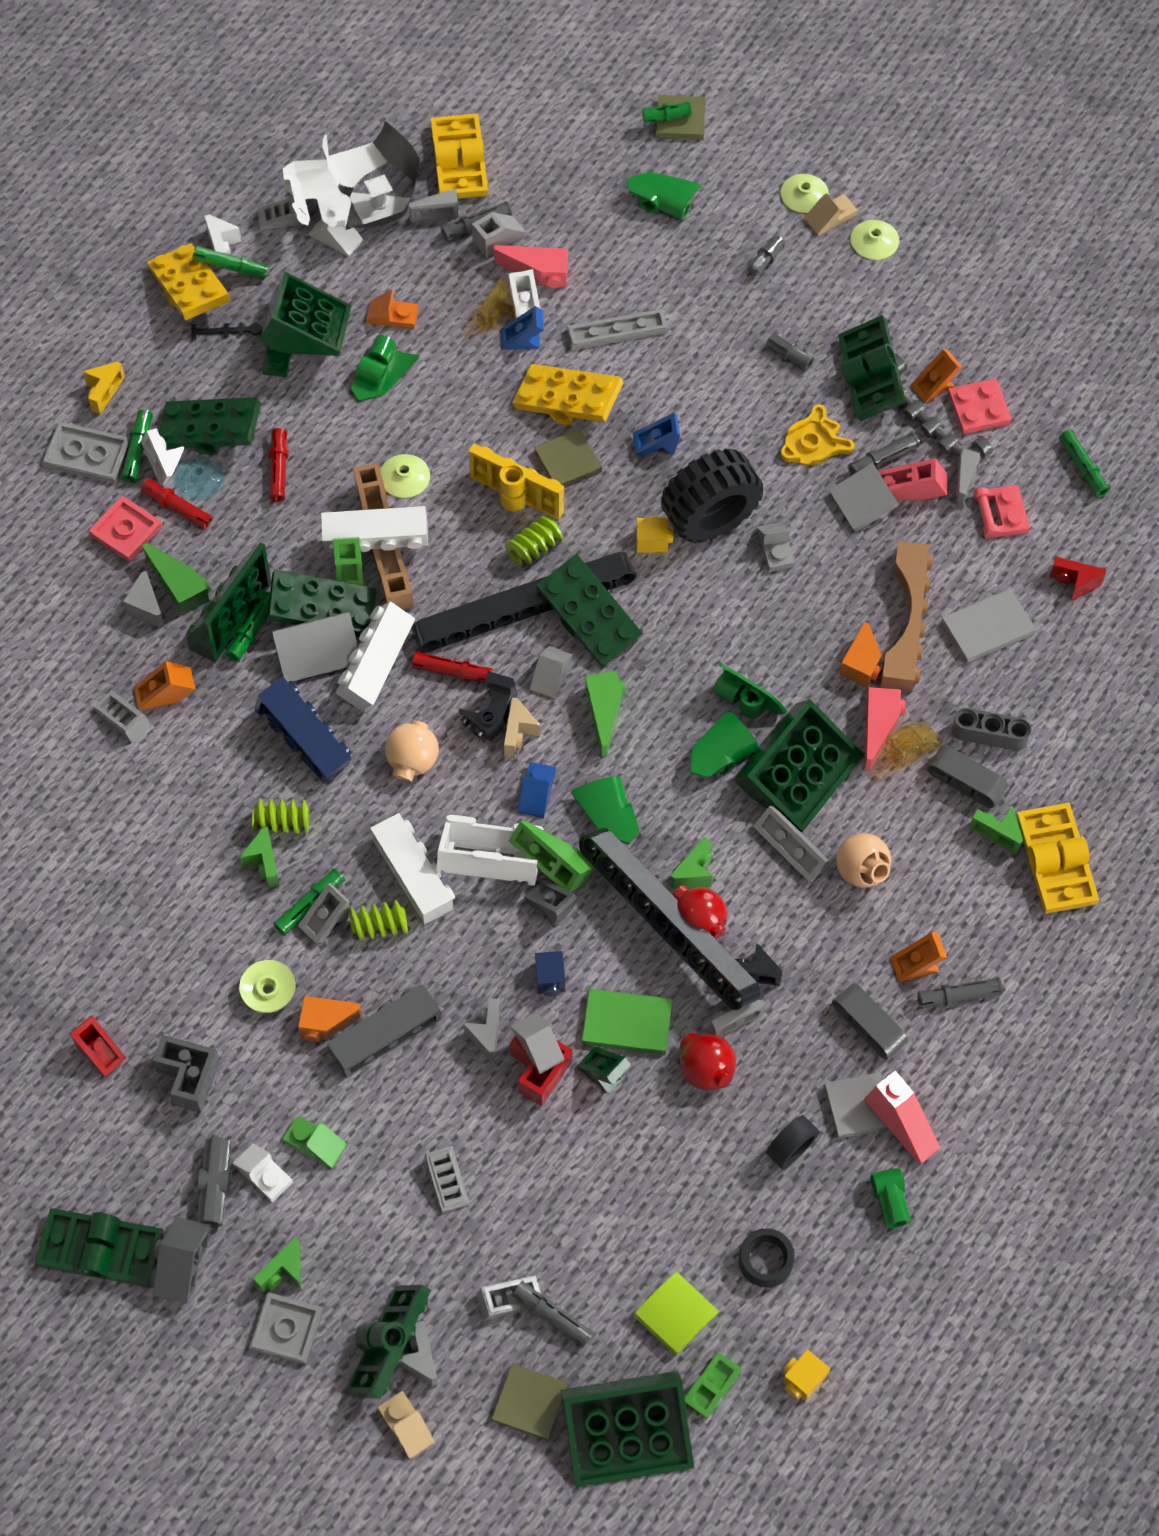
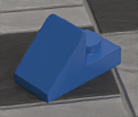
M534 306L501 328L502 349L540 348L539 333L544 331L543 310Z
M676 413L665 416L633 432L635 452L638 456L642 458L661 448L672 455L675 454L680 438Z
M530 762L527 775L524 776L518 813L544 818L556 774V767Z

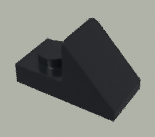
M756 943L754 963H750L745 959H735L758 984L780 986L782 970L759 944Z

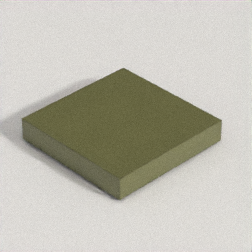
M658 95V106H663V103L678 104L690 101L692 117L672 119L671 122L657 121L656 138L704 140L706 97Z
M580 429L534 447V452L549 479L557 480L564 487L602 472L601 464Z
M512 1363L493 1414L492 1422L548 1441L562 1404L561 1390L567 1389L568 1383Z

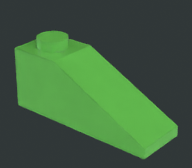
M148 543L142 545L145 559L182 615L210 601L208 591L211 589L204 576L199 577L193 568Z
M617 671L585 676V690L601 757H606L622 705V696L626 695L623 679H618Z
M525 820L520 821L508 841L526 858L537 860V867L559 887L570 892L584 886L595 870V867L582 855L578 848Z

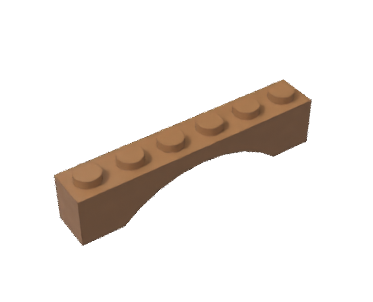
M373 463L354 467V480L361 510L388 509L389 506L379 464ZM399 547L390 551L372 549L385 603L391 601L402 610L413 609V594Z
M898 541L893 576L900 584L906 596L909 609V623L903 636L894 647L885 653L880 688L901 689L904 692H912L914 683L919 684L921 668H916V663L922 659L923 645L918 644L919 638H924L926 625L925 622H921L922 615L926 616L928 600L923 598L924 593H928L930 587V577H926V571H931L933 555H928L929 545L905 541Z

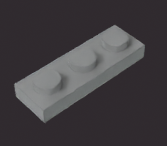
M769 806L753 825L809 882L814 881L830 862L774 806Z

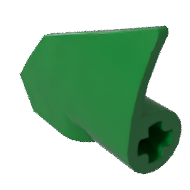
M646 172L626 178L629 193L639 197V205L642 209L650 213H657L660 209L663 213L682 221L690 210L692 197L702 187L700 183L653 172Z
M378 335L367 356L362 357L350 390L358 402L384 396L414 365L420 355L397 351L394 340L385 335Z
M723 663L719 664L724 672L717 679L713 687V693L731 704H735L740 700V711L745 717L751 719L758 718L766 709L775 715L787 713L785 707L771 693Z
M727 711L692 747L691 774L704 778L715 774L717 778H721L735 768L736 762H740L759 749L752 733L731 711Z
M610 776L572 789V796L597 830L607 828L622 843L628 845L638 835L639 827L632 804L627 801L621 777Z

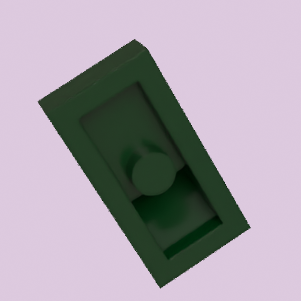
M266 347L262 374L287 378L292 353H281Z
M594 1047L576 1067L604 1091L610 1093L627 1075L625 1071L631 1066V1063L624 1056Z

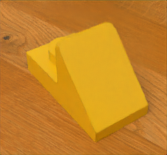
M120 362L84 371L86 385L92 387L88 394L92 412L101 415L125 378L122 363Z

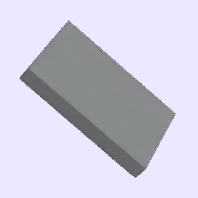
M58 421L42 465L45 468L116 484L128 453L131 438Z
M1011 589L942 617L941 621L966 663L1036 633V628Z
M349 612L272 631L282 674L287 682L349 667V658L353 651L358 648Z

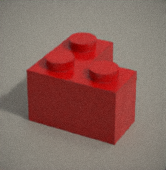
M514 1036L509 1043L510 1056L528 1066L518 1080V1092L538 1105L543 1106L573 1062V1050L557 1041L564 1061L539 1074L519 1040Z

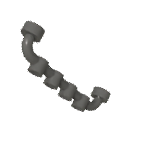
M895 354L899 374L901 375L907 370V365L898 354ZM903 387L906 402L903 403L906 407L903 409L904 415L910 421L918 418L923 423L920 429L928 438L932 435L939 438L940 441L937 442V445L944 454L952 451L959 457L963 447L958 443L956 437L951 433L948 434L941 427L940 422L935 417H930L924 411L921 403L913 400ZM983 436L976 438L971 443L972 448L968 449L980 453L981 458H985L993 451L991 444Z

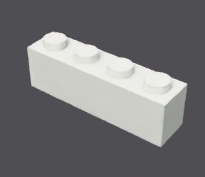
M425 506L321 513L322 542L325 552L334 554L333 538L348 537L360 538L361 552H367L370 549L390 551L397 547L418 549L422 546H429Z
M391 601L382 606H377L370 615L372 620L360 635L359 640L361 643L349 658L350 665L338 680L340 685L336 694L360 710L374 705L415 620L414 617Z
M398 813L371 827L373 842L424 925L452 911L453 899H455L454 893L448 884L444 886L441 882L440 877L442 876L440 873H437V865L435 863L430 864L426 857L428 852L421 841L417 842L413 836L415 831L409 820L404 821Z

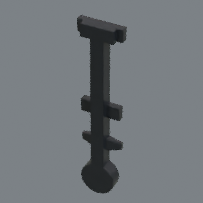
M239 322L238 327H229V323H224V328L197 329L196 324H191L192 340L197 339V335L224 334V337H229L230 333H239L240 336L243 333H251L256 336L262 332V326L259 323H252L246 327H243L242 322Z

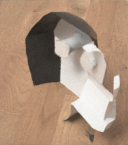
M385 121L382 130L373 143L329 156L326 134L322 143L324 160L293 161L283 168L285 187L293 195L295 202L292 206L297 219L301 223L308 225L310 220L305 200L316 198L322 220L330 227H344L346 230L352 228H373L404 216L416 187L420 158L412 144ZM386 162L401 170L413 181L410 198L387 196L386 193L392 191V188L385 175L365 181L371 194L352 193L354 186L363 176Z

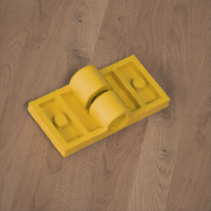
M478 113L432 117L431 128L439 193L456 189L457 199L488 196L484 148Z
M192 243L180 246L174 251L147 261L150 271L163 288L172 308L176 307L185 321L231 301L229 293L210 267L205 263L192 261L193 252H196Z
M531 364L513 400L514 408L519 410L549 414L553 421L563 425L572 424L574 418L605 423L623 385V381L620 376Z
M475 443L469 450L470 478L499 491L500 503L505 510L511 512L519 511L526 504L557 520L561 518L564 513V486L555 479H548L538 474L532 468H525L509 457H502L488 447H481Z
M1070 803L1017 812L1016 819L1044 913L1048 914L1098 904L1099 897L1088 864V845L1085 838L1079 835Z

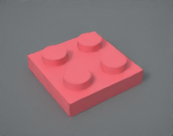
M997 379L948 389V396L962 434L1011 424L1012 418Z
M121 496L89 530L90 537L130 563L143 549L142 545L148 543L160 531L163 525L162 521L124 496Z

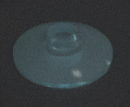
M208 457L190 458L184 461L174 474L176 490L183 497L193 501H203L214 497L221 491L225 483L223 468L217 461ZM196 473H203V474L200 475V476H195V475H194V474H196Z

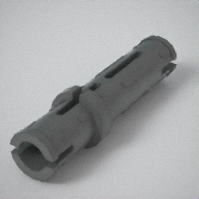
M505 201L473 215H463L459 220L441 226L444 240L449 241L463 234H472V223L492 212L512 216V208L509 202Z
M911 432L879 450L867 452L866 456L848 464L851 476L871 463L878 470L881 468V465L920 446L919 438L915 433Z
M999 977L949 986L944 984L941 985V988L918 991L917 999L921 1009L937 1005H945L947 1007L959 1001L1002 995L1003 986Z
M523 1280L511 1295L530 1308L533 1315H539L582 1348L594 1333L548 1300L549 1296L546 1294L543 1296Z

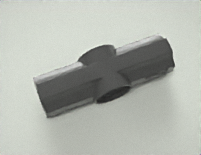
M222 1137L206 1139L203 1169H200L198 1177V1194L200 1198L197 1222L210 1224V1228L223 1226L225 1199L229 1195L230 1189L227 1186H230V1170L228 1169L231 1142Z

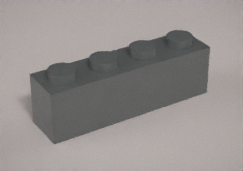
M423 984L416 988L410 987L397 1000L382 1004L376 1013L369 1017L363 1016L350 1029L345 1032L343 1030L338 1031L332 1035L330 1041L327 1042L328 1052L347 1079L440 1021L441 1010Z

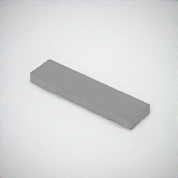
M663 309L569 325L566 327L571 349L577 350L668 333L669 328Z

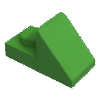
M1013 807L1010 808L1002 822L998 821L993 814L982 812L977 809L972 817L969 826L971 830L1017 855L1023 838Z
M264 827L243 852L240 860L242 868L258 865L261 880L267 879L268 887L273 888L279 886L269 830L268 827Z
M704 837L670 875L669 886L671 888L678 889L683 885L687 888L712 886L713 875L704 869L713 858L711 854L713 843Z
M298 1115L283 1137L284 1143L331 1169L347 1146L341 1138L320 1122L316 1126Z
M296 1237L253 1278L255 1286L263 1294L268 1289L274 1290L282 1282V1275L284 1273L301 1289V1246Z

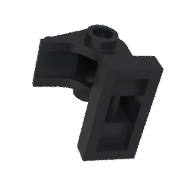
M488 671L485 683L488 694L492 697L489 707L478 713L459 708L461 724L465 728L470 725V730L480 739L485 737L491 742L503 730L510 711L512 698H517L518 694L513 678Z

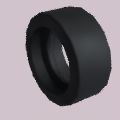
M801 1115L789 1123L768 1146L766 1154L781 1169H785L812 1145L819 1135V1130L804 1115Z
M761 1228L751 1232L744 1239L739 1252V1267L743 1276L750 1283L759 1287H774L782 1284L789 1277L795 1261V1252L791 1241L782 1232L771 1228ZM771 1242L782 1250L784 1262L777 1272L762 1274L752 1267L750 1252L756 1244Z

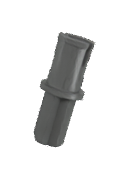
M774 235L765 247H761L758 250V255L750 263L748 271L754 276H758L768 264H772L775 261L776 255L785 247V241L777 235L775 237Z
M777 334L771 335L766 343L769 348L782 355L785 361L790 360L804 371H807L814 361V357L797 348L796 343L791 344Z

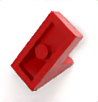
M1055 557L1050 578H1054L1060 583L1070 582L1075 584L1071 597L1072 601L1100 587L1107 569Z
M92 1015L69 1033L78 1051L85 1054L104 1077L126 1059L125 1055Z

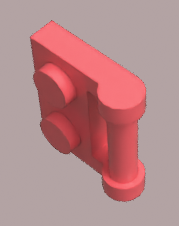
M1018 485L992 489L982 487L973 491L974 500L978 502L985 526L983 532L986 539L1029 533L1030 526ZM988 500H994L1001 526L994 524Z

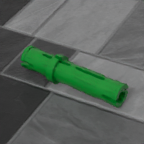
M198 245L194 248L196 252H193L192 261L235 271L240 276L246 274L262 280L266 278L264 273L268 271L267 264L247 260L245 256L239 258L199 247Z
M144 409L137 411L134 428L130 431L131 441L121 479L125 482H128L130 473V483H136L144 452L141 440L146 432L149 431L153 414L148 410L146 411L145 419H143Z
M1071 429L1064 431L1058 439L1062 442L1080 470V477L1083 481H1087L1097 498L1103 497L1110 491V487L1102 478L1098 465L1093 464Z
M269 591L263 592L262 597L243 627L238 628L236 631V638L225 652L230 660L240 662L249 645H253L256 641L255 636L268 617Z
M332 868L317 884L313 883L310 886V890L301 899L292 905L278 920L273 922L275 928L282 935H286L304 918L327 884L331 883L337 888L345 881L343 875L337 869Z

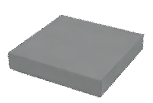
M873 463L829 490L855 532L899 506Z
M880 1072L825 1083L824 1088L838 1139L889 1129L864 1100L882 1082Z
M267 1292L249 1349L306 1365L324 1307Z

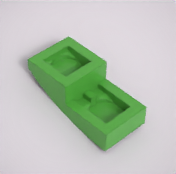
M333 538L337 581L363 585L360 538Z
M717 1352L702 1376H699L686 1395L685 1402L709 1418L743 1369L720 1352Z

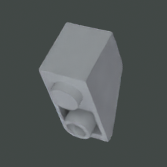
M492 212L472 223L473 243L486 258L494 254V245L508 246L526 236V231L510 215Z

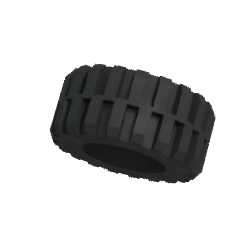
M718 449L710 454L701 455V458L692 460L685 468H681L677 475L668 481V486L664 487L661 495L662 510L679 537L689 542L695 543L697 541L701 543L707 539H716L719 535H724L730 532L729 530L742 524L741 522L747 519L751 512L759 506V501L763 497L764 487L761 479L742 452L734 449H724L723 451Z

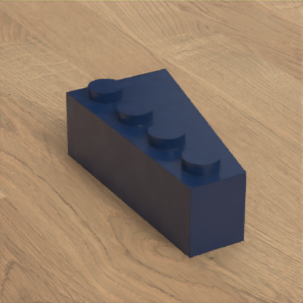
M281 677L257 696L255 711L259 716H262L264 713L266 714L269 721L268 725L275 732L282 731L284 733L283 737L286 744L293 751L297 752L300 750L303 753L300 755L301 760L325 784L350 764L351 752L343 742L339 743L335 739L330 725L325 721L321 722L313 705L309 701L304 702L298 695L300 692L297 686L292 681L287 682L284 677Z

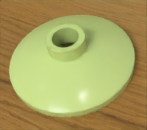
M798 174L788 178L783 183L780 194L783 203L790 210L807 214L825 193L829 195L826 184L818 177L809 174Z
M868 220L858 224L853 229L850 241L854 251L861 257L869 260H883L896 252L899 245V236L896 230L888 223L880 220Z
M396 455L388 459L380 469L385 491L397 498H411L419 495L426 489L430 481V471L427 464L414 455ZM407 470L408 472L403 474L400 471Z
M263 960L247 968L241 977L239 989L244 1003L249 1008L260 1013H273L283 1009L290 1003L295 993L296 983L293 973L286 965L275 960ZM267 986H271L274 989L269 994L264 993L263 990Z

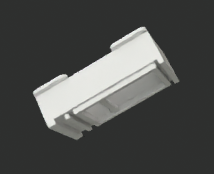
M448 815L446 817L438 848L437 873L441 874V870H443L445 873L491 879L518 880V882L528 881V885L535 886L538 867L537 860L526 858L508 842L519 823L515 824L514 828L478 824L473 817ZM454 847L476 849V851L454 850ZM500 853L514 854V857L502 856Z

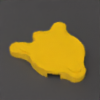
M817 404L812 408L811 414L806 419L796 422L788 429L785 445L781 449L780 456L782 460L788 463L795 462L813 466L826 462L835 455L852 454L855 444L850 439L836 436L840 432V424L829 420L826 416V408L823 405Z

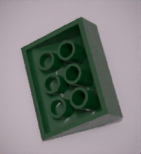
M284 272L272 295L259 342L263 343L268 349L277 350L281 353L338 356L341 352L352 305Z
M260 542L241 560L238 566L235 565L231 569L228 580L224 585L218 587L215 598L210 605L207 604L203 608L200 619L195 625L193 624L189 627L186 633L189 650L214 663L220 658L234 638L238 628L242 627L259 602L263 592L267 591L271 586L265 544Z
M811 699L796 703L733 780L753 800L766 809L769 806H774L799 831L803 832L865 754Z
M678 1371L561 1390L576 1487L695 1468L683 1381Z

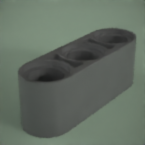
M971 708L959 709L955 714L951 727L953 736L959 740L1019 751L1026 747L1032 731L1030 723L1025 719ZM965 722L968 723L970 726L965 727L962 726L960 723ZM991 727L994 728L996 731L991 732L988 731L986 728ZM1013 733H1020L1022 737H1017Z
M941 746L927 766V771L931 776L987 808H993L1008 787L1007 781L1002 776L949 746Z
M856 983L851 984L832 1000L834 1009L884 1060L890 1058L908 1042L904 1031Z

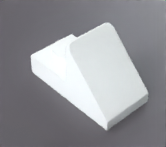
M206 215L205 221L213 250L231 255L229 245L241 242L239 228L214 216Z
M533 269L508 274L509 297L513 301L515 317H519L534 306L540 308Z
M157 429L149 430L142 438L141 443L159 484L164 486L171 478L184 447L166 451V443L163 437L159 436Z
M255 1144L247 1148L232 1163L271 1202L277 1199L293 1183L292 1179L272 1161L271 1154Z

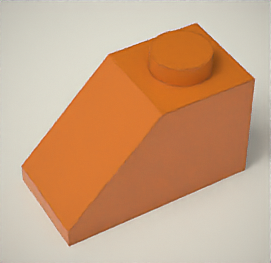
M864 622L841 663L839 675L867 688L872 680H878L883 669L880 666L882 655L868 623Z
M165 661L134 686L138 710L181 702L196 690L191 667Z
M304 996L298 1025L300 1037H304L309 1042L329 1040L332 1035L346 1029L361 1018L360 1004Z

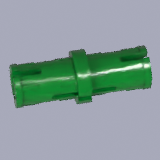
M690 101L678 104L663 103V106L642 108L644 124L657 121L671 122L672 119L692 117Z

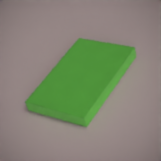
M589 989L582 1044L666 1055L672 999Z

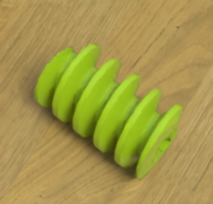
M540 516L536 522H532L529 525V528H524L521 534H516L513 540H508L505 543V548L510 558L518 566H522V561L530 565L532 563L530 555L538 559L540 557L538 549L542 553H546L548 551L546 543L553 548L556 545L553 538L561 542L563 535L558 525L549 516Z
M259 798L257 805H254L252 816L253 832L257 831L260 824L261 829L264 827L269 829L271 825L273 833H278L281 825L284 833H289L292 826L295 833H300L302 827H304L306 834L309 833L310 812L306 800H302L300 807H297L295 799H292L289 807H286L284 799L280 800L278 806H275L273 799H270L268 805L264 806L262 798Z
M397 900L393 901L392 909L388 907L386 902H383L381 911L378 910L375 904H371L369 913L365 906H360L359 914L355 912L353 907L349 908L353 939L354 934H357L359 940L364 941L365 932H368L371 939H375L377 930L382 937H386L387 929H390L393 936L397 935L398 927H401L404 934L408 933L404 903L403 907H400Z

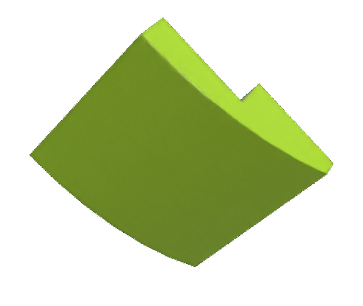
M676 1271L640 1306L633 1316L677 1356L718 1315L719 1311Z

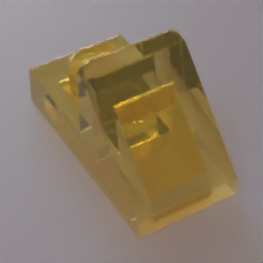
M503 278L499 279L477 312V327L485 331L490 324L496 323L499 314L513 320L515 319V305L506 280Z

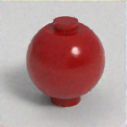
M683 885L672 894L678 900V909L685 919L700 928L706 929L716 940L723 935L726 930L724 926L727 921V908L718 893L706 887L688 889Z
M693 1032L684 1037L680 1043L682 1050L680 1068L684 1078L692 1086L701 1090H715L726 1087L732 1081V1076L736 1069V1055L729 1042L715 1034L698 1035Z

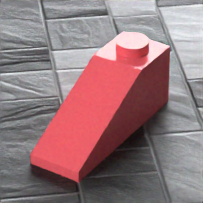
M494 245V261L496 264L514 273L533 269L535 283L541 286H548L550 288L566 287L568 249Z
M936 458L878 471L895 499L927 500L947 495V473Z
M870 687L868 689L866 698L864 770L872 768L898 725L899 716H904L905 700H901V689Z
M896 1071L880 1082L864 1098L919 1165L940 1149V1145L914 1092Z

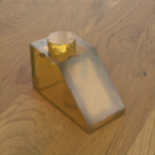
M927 722L908 723L887 736L884 751L897 768L901 770L937 748L943 742Z

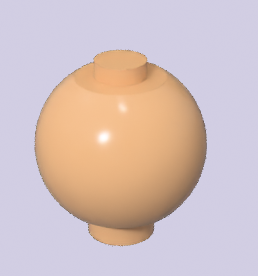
M413 720L412 724H402L389 734L385 744V755L388 763L394 768L392 776L412 782L415 775L424 774L433 767L438 757L439 746L433 732L428 730L429 725Z
M858 833L848 837L840 845L836 856V865L841 877L847 883L856 887L867 888L883 882L889 876L891 855L887 845L879 837L869 833Z

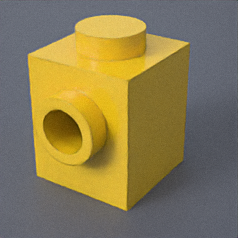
M658 516L637 518V553H668V543H673V528H668V518H660Z
M807 1349L798 1360L792 1358L783 1369V1372L786 1374L783 1379V1383L786 1385L784 1389L794 1399L798 1400L801 1398L806 1402L828 1376L830 1368Z

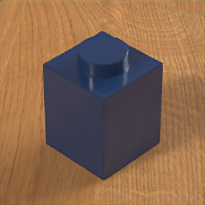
M563 951L535 953L537 993H544L545 996H557L560 992H565Z

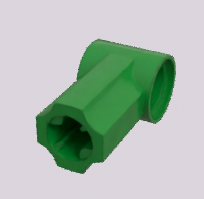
M895 1168L871 1173L873 1193L875 1198L879 1199L885 1227L897 1228L910 1224L911 1219L904 1196L905 1183L901 1169Z

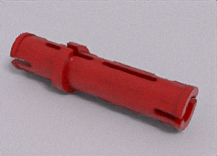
M275 428L271 431L272 441L268 457L271 459L269 499L272 502H283L285 500L286 460L289 457V451L286 448L288 432L283 428Z
M150 478L143 483L147 488L142 486L141 492L158 501V504L163 508H170L204 530L210 526V523L207 521H213L211 514L204 512L177 496L171 488L166 489Z
M418 651L415 652L412 661L414 663L412 668L460 678L461 681L473 680L485 683L488 671L493 672V668L471 664L467 660H464V662L455 661Z

